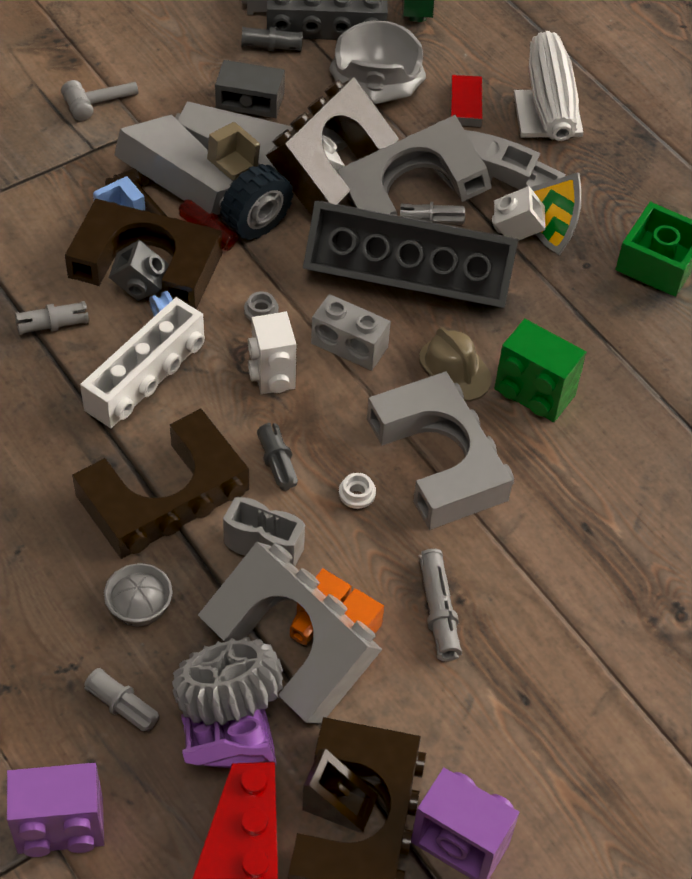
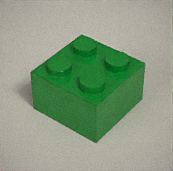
M649 202L623 241L615 270L676 297L692 272V219Z
M524 318L502 345L494 389L504 397L529 408L536 415L555 422L576 395L587 351Z

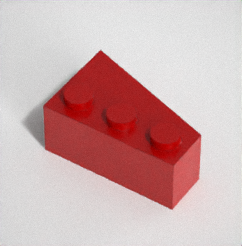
M275 762L232 763L192 879H278Z

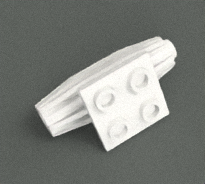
M550 31L540 32L530 42L528 71L532 90H514L520 137H550V139L564 141L570 137H582L583 128L572 62L557 33H551Z

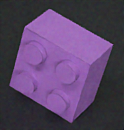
M96 763L7 770V822L18 854L24 853L29 857H42L55 850L68 849L74 853H85L93 850L94 847L104 846L103 796Z
M443 767L417 808L411 843L471 879H489L510 844L520 812L514 809L513 805L506 798L498 794L490 795L478 788L467 775L460 772L453 773Z

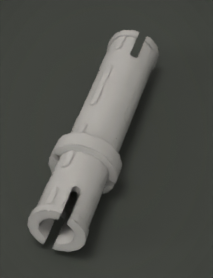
M427 549L422 551L418 558L429 606L428 627L433 631L437 659L453 661L458 659L459 655H462L457 635L458 615L453 610L443 553L439 549Z

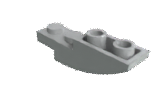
M465 130L487 167L490 182L495 177L520 190L528 186L533 187L562 178L566 175L537 161L541 153L526 146L490 134Z

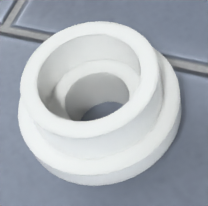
M363 473L348 475L339 486V497L350 508H365L372 504L376 496L374 483ZM359 491L362 494H354L352 492Z

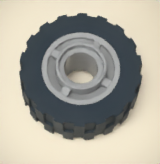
M258 164L256 167L252 166L246 172H242L230 184L228 191L225 192L224 199L220 205L222 220L243 239L261 238L262 235L268 234L270 230L276 227L282 218L286 216L294 196L292 192L293 186L271 165Z

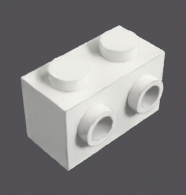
M287 311L252 317V338H248V349L251 358L248 361V369L251 381L258 382L260 394L281 393L286 390L295 389L296 341Z

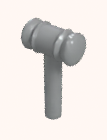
M70 80L62 86L61 93L64 96V100L68 103L73 118L77 121H84L93 114L91 104L138 94V86L136 82L85 92L79 81Z

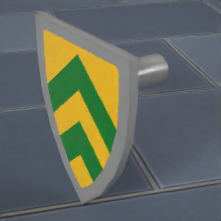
M578 172L530 187L545 205V230L535 235L546 247L558 255L562 253L571 240L579 219L581 181L580 173Z

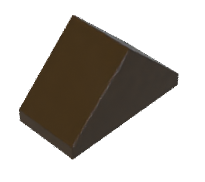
M320 749L303 787L302 810L351 830L364 832L378 794L328 750Z

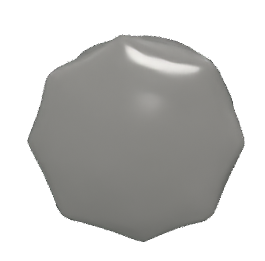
M388 21L362 22L341 34L336 43L335 58L329 67L335 82L340 80L343 84L354 77L373 104L410 97L426 79V73L422 65L423 49L421 43L408 29Z

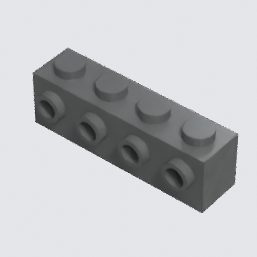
M267 0V30L270 27H276L278 31L303 32L302 39L338 40L341 34L354 25L367 21H387L388 16L387 0Z

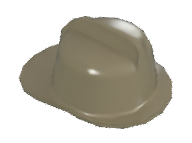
M440 327L432 340L421 349L419 353L421 365L430 376L447 371L453 383L460 385L464 401L481 398L489 390L491 373L486 364L477 355L474 343L463 332L446 330L444 327Z

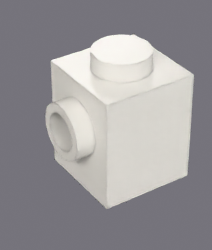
M530 186L494 200L493 226L499 234L502 233L504 236L518 238L519 240L545 230V205Z

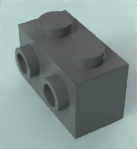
M224 60L215 83L216 108L277 118L284 96L285 70Z

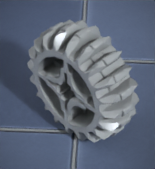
M249 637L239 641L231 638L227 642L221 643L217 641L215 645L210 647L203 646L202 651L189 654V659L180 662V668L173 672L174 680L172 684L174 689L172 691L179 709L182 710L184 717L191 718L193 723L203 721L206 726L214 722L224 725L230 720L239 722L240 718L247 715L253 717L256 710L268 708V702L277 699V692L283 689L282 665L280 659H277L276 652L273 651L271 644H264L261 639L251 641Z

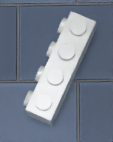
M175 297L80 384L84 411L109 428L115 426L121 419H126L144 397H149L154 393L158 384L164 378L174 374L180 367L181 362L191 353H196L202 347L205 340L203 313Z

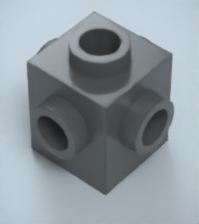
M138 240L117 252L108 278L124 289L129 295L140 301L150 295H156L162 290V278L169 264Z

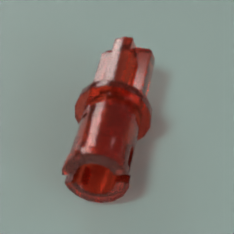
M189 199L179 206V216L187 222L222 230V249L224 251L230 250L237 242L239 235L220 222L215 213L209 214Z

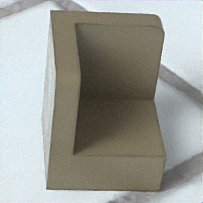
M232 122L209 134L207 159L231 180H236L248 168L258 166L260 143L236 122Z

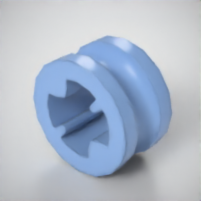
M168 291L162 292L161 297L150 296L149 302L154 316L173 300Z

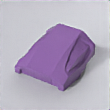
M265 709L256 710L253 717L247 715L240 718L239 722L230 720L224 725H221L219 722H214L207 726L203 721L193 723L191 718L184 717L183 714L181 715L185 732V749L182 750L185 763L231 768L232 763L275 762V765H277L274 743Z

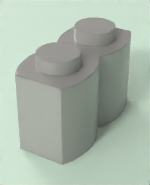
M235 497L223 517L224 544L229 549L246 556L256 542L270 546L277 543L292 555L293 558L290 563L294 567L296 566L304 550L305 524L301 519L284 511H270L262 503L245 497Z

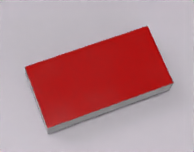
M452 75L450 117L456 115L462 126L481 127L482 125L481 76Z

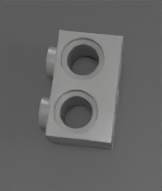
M329 294L312 316L311 344L372 371L388 348L391 321Z

